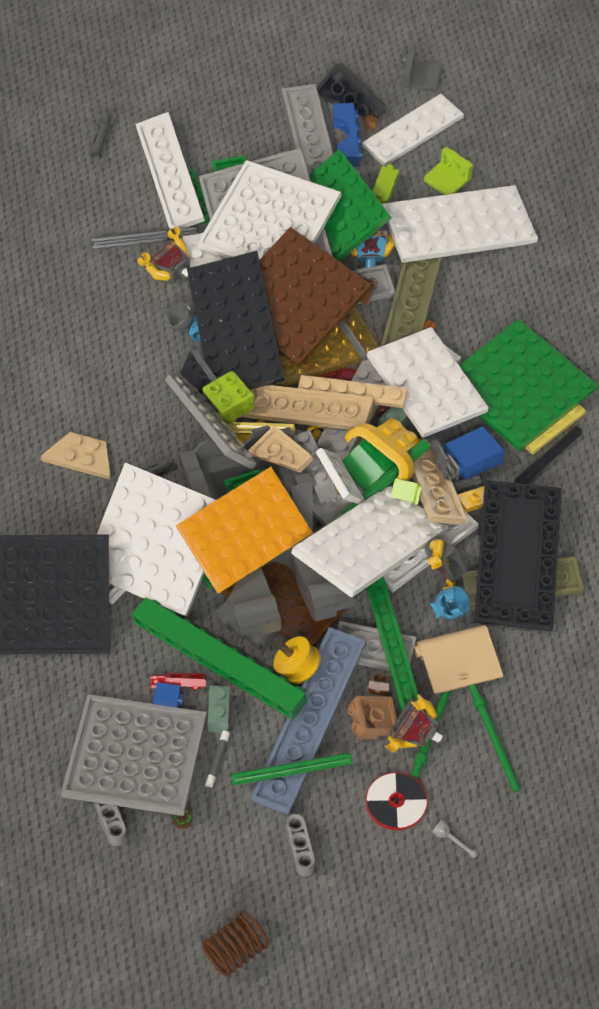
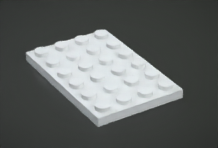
M432 327L367 353L368 359L387 386L408 389L409 393L403 410L422 438L488 412V406Z

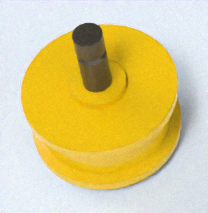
M295 637L286 643L279 639L275 642V646L279 650L274 658V669L279 674L284 675V678L290 684L303 683L316 672L321 661V654L317 648L311 646L306 638Z

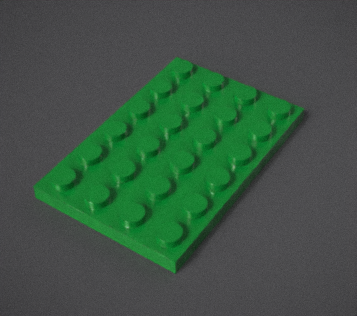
M340 149L309 174L310 182L341 192V198L324 226L332 256L339 262L392 219Z

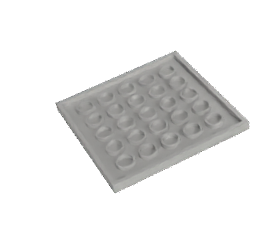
M87 694L61 790V797L184 816L207 712Z

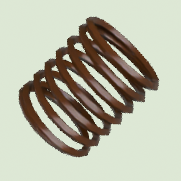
M240 910L236 914V920L229 918V924L223 923V929L218 927L216 930L217 934L211 932L210 938L204 937L201 941L206 956L213 966L225 977H231V973H236L237 968H243V963H249V958L254 959L256 954L262 953V949L269 948V941L264 930L254 917L245 910ZM243 914L247 916L251 920V922L256 926V928L262 935L265 944H263L260 941L254 928L249 923V921L243 916ZM235 925H236V926L239 928V930L242 932V934H243L244 937L246 938L247 942H246L245 939L241 936V934L238 932V930L236 929ZM229 930H230V931L232 932V934L235 936V938L237 939V941L239 942V944H238V943L235 941V939L232 937V935L230 934ZM222 934L225 936V938H226V939L228 940V942L231 944L232 948L228 945V943L226 942V940L224 939V937L222 936ZM218 942H219V943L221 944V946L224 948V950L226 951V953H225V952L222 950V948L219 946ZM253 944H255L259 948V950H255ZM247 948L252 952L253 955H250L248 953ZM241 953L246 957V960L242 959ZM234 958H236L239 961L240 965L236 964ZM228 963L233 966V970L230 969Z

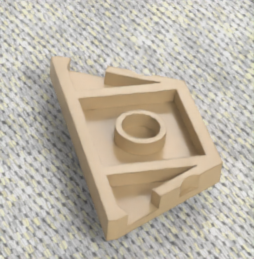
M69 432L41 455V461L109 480L111 478L106 441Z

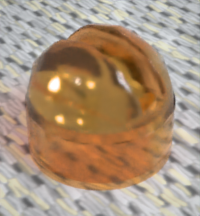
M365 117L364 127L366 130H374L377 127L378 119L376 117Z

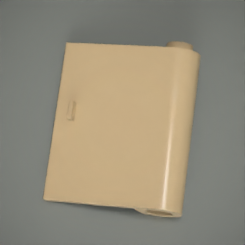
M486 625L417 641L416 646H414L416 658L424 661L434 695L503 677Z

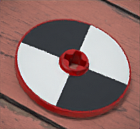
M387 773L378 777L369 786L366 794V808L370 817L378 825L390 830H405L416 825L425 815L427 794L421 783L414 777L404 773ZM395 797H398V805H396L394 802Z

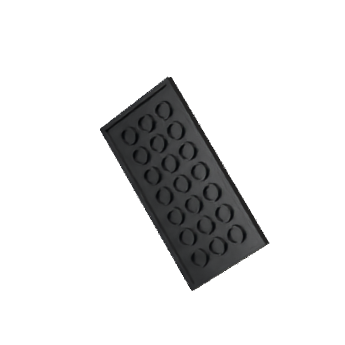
M258 251L187 268L204 360L215 377L218 379L232 371L249 390L285 381Z

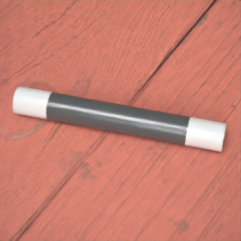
M222 731L205 786L212 788L230 736L228 731Z

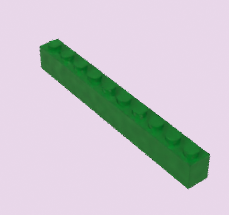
M145 597L131 614L134 623L289 719L294 720L306 705V694L301 687H294L284 677L274 675L266 666H259L251 657L246 658L236 648H230L221 639L211 637L203 628H196L188 619H182L173 610L163 608L158 601H152Z

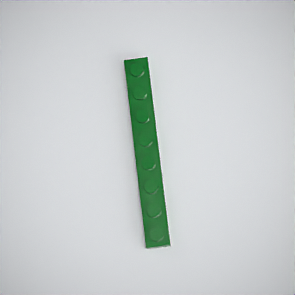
M383 576L366 588V592L402 713L411 698L415 701L419 698L417 697L418 691Z

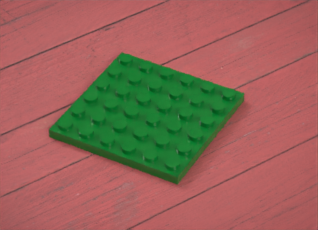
M517 319L459 365L488 406V412L478 417L519 452L598 390L597 383L520 319Z

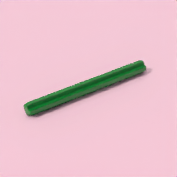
M424 439L408 452L413 463L430 448L429 443ZM396 464L362 493L364 500H367L377 492H382L399 476V468ZM354 502L351 503L342 512V515H344L345 513H347L359 504H356Z
M343 753L232 773L231 781L235 786L351 765L352 756L350 753Z

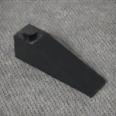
M335 64L317 87L318 94L327 102L332 104L354 103V110L358 111V115L370 121L376 122L386 110L364 84L343 64Z

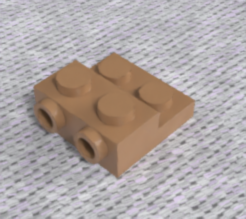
M355 696L348 705V714L353 717L352 732L357 734V739L376 740L378 736H393L391 728L396 722L397 716L392 697Z

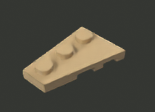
M275 425L248 450L253 454V457L299 473L314 460L312 455Z

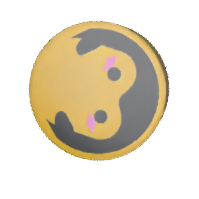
M310 425L307 431H311L315 440L320 438L325 427Z

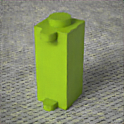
M388 164L387 167H381L372 191L381 204L390 203L398 183L399 170L394 169V166Z

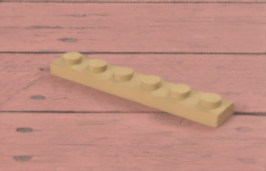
M301 375L298 386L300 389L374 397V405L405 408L409 393L407 388L306 375Z

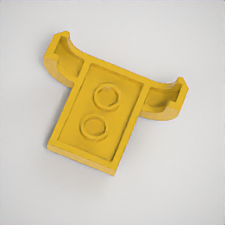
M391 418L377 428L371 424H359L345 435L347 442H350L352 438L357 436L365 438L398 466L399 477L397 479L406 481L411 479L414 472V463L408 452L420 440L413 432L405 429L398 420Z

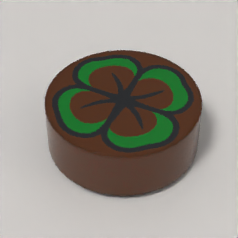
M186 808L184 816L172 814L173 825L179 829L190 827L193 822L192 812Z

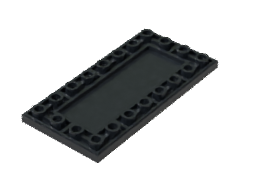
M485 480L474 623L553 631L562 488Z

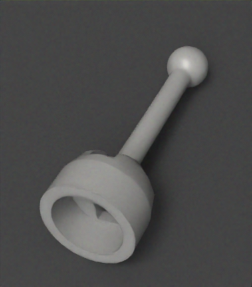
M441 820L432 831L434 835L439 838L449 837L466 850L470 857H477L478 852L476 850H471L450 834V826L445 821Z

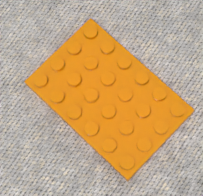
M272 467L175 526L217 593L225 590L313 534Z

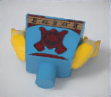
M378 229L354 249L351 255L357 258L358 262H365V268L374 267L376 262H383V258L387 257L395 245L392 235L387 229Z

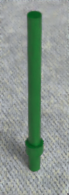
M476 684L469 686V690L474 699L475 709L481 715L513 793L520 791V786L486 709L485 699L481 697Z
M451 691L443 692L435 709L438 723ZM431 739L428 740L424 747H421L419 753L415 756V764L410 775L415 779H418L422 766H425L427 762V753L432 743Z

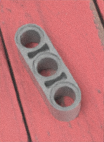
M93 802L108 842L114 846L123 844L126 840V828L117 806ZM108 814L113 815L112 818H106L105 816ZM114 832H120V833H121V834L118 835V836L112 835V833H114Z
M292 814L286 820V834L295 869L299 875L309 876L314 871L315 860L305 820L299 814ZM292 825H299L300 827L297 828V829H294V828H292L291 826H292ZM302 843V844H304L305 846H304V847H297L296 844ZM308 862L310 865L302 866L300 863Z

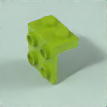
M445 147L441 152V162L424 176V181L443 195L455 194L472 179L473 164L455 151Z
M232 371L203 387V393L218 409L219 414L222 416L221 420L227 424L234 422L244 414L250 413L255 408L254 395Z

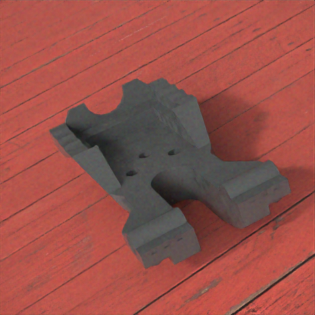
M267 425L253 429L252 435L243 443L245 445L244 449L249 450L271 427ZM290 427L280 429L295 441ZM212 439L201 441L194 450L179 453L180 465L189 489L215 500L228 493L224 480L257 469H261L263 472L272 467L313 532V480L307 467L299 473L252 457L257 463L252 470L225 456ZM294 546L264 564L280 562L290 568L303 600L315 621L335 617L338 610L356 606L355 596L351 598L291 553ZM264 565L237 581L229 597V606L240 636L259 631L261 636L281 630V617L276 600L270 592L261 569Z

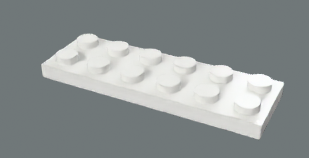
M439 94L362 142V147L383 166H387L462 119L464 114L446 97Z

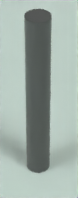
M343 319L339 326L361 359L367 360L366 351Z

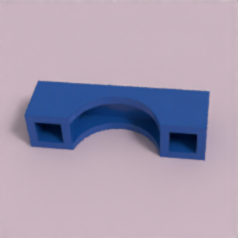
M354 103L333 104L334 128L342 130L348 136L344 141L337 143V150L340 149L353 167H359V160H362V150H359V147H361V137L357 136L359 134V123H356L358 111L354 110Z

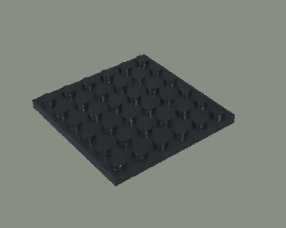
M109 534L0 535V655L109 654Z

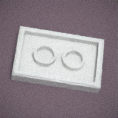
M323 448L317 450L318 457L342 498L356 504L364 502V497L339 455Z

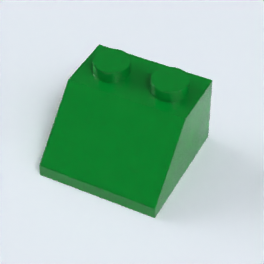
M366 439L358 444L342 460L352 479L364 492L395 465L391 459Z

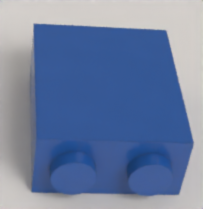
M484 427L445 444L446 455L450 454L457 463L459 475L463 479L472 478L503 463V448Z

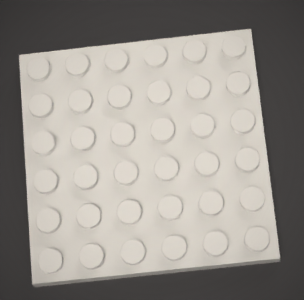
M246 160L198 241L197 246L200 249L226 258L257 250L259 259H261L289 227L315 244L340 200L341 192Z
M125 463L97 534H109V584L142 598L147 597L152 601L156 600L161 606L188 616L204 576V571L175 526L216 500Z

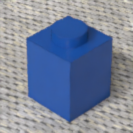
M156 683L153 704L176 708L179 705H183L184 694L181 693V686Z

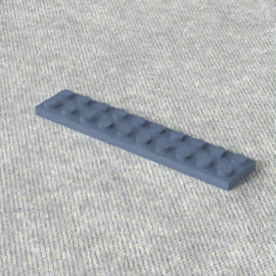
M331 627L328 628L319 648L321 654L319 667L301 687L305 691L307 703L294 720L287 718L265 767L315 759L364 650L366 640ZM308 772L258 781L251 796V801L289 815Z

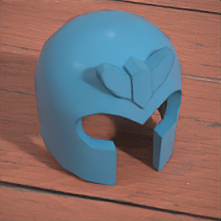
M453 586L441 590L436 596L435 602H432L430 605L434 608L433 612L436 613L437 619L441 616L445 619L453 620L467 614L470 609V599L463 588Z

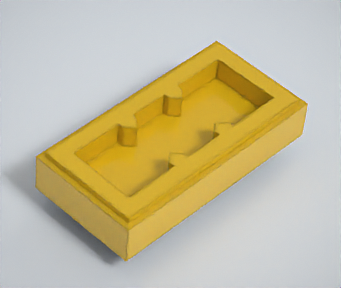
M484 486L458 494L464 513L483 507Z

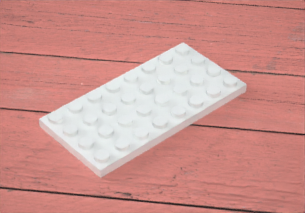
M515 185L382 204L392 217L387 222L402 263L536 243L538 239Z
M389 485L382 492H377L294 546L291 553L352 598L425 548L431 541L441 537L447 532L448 526L444 523L429 522L425 509L419 505L391 497L393 487Z

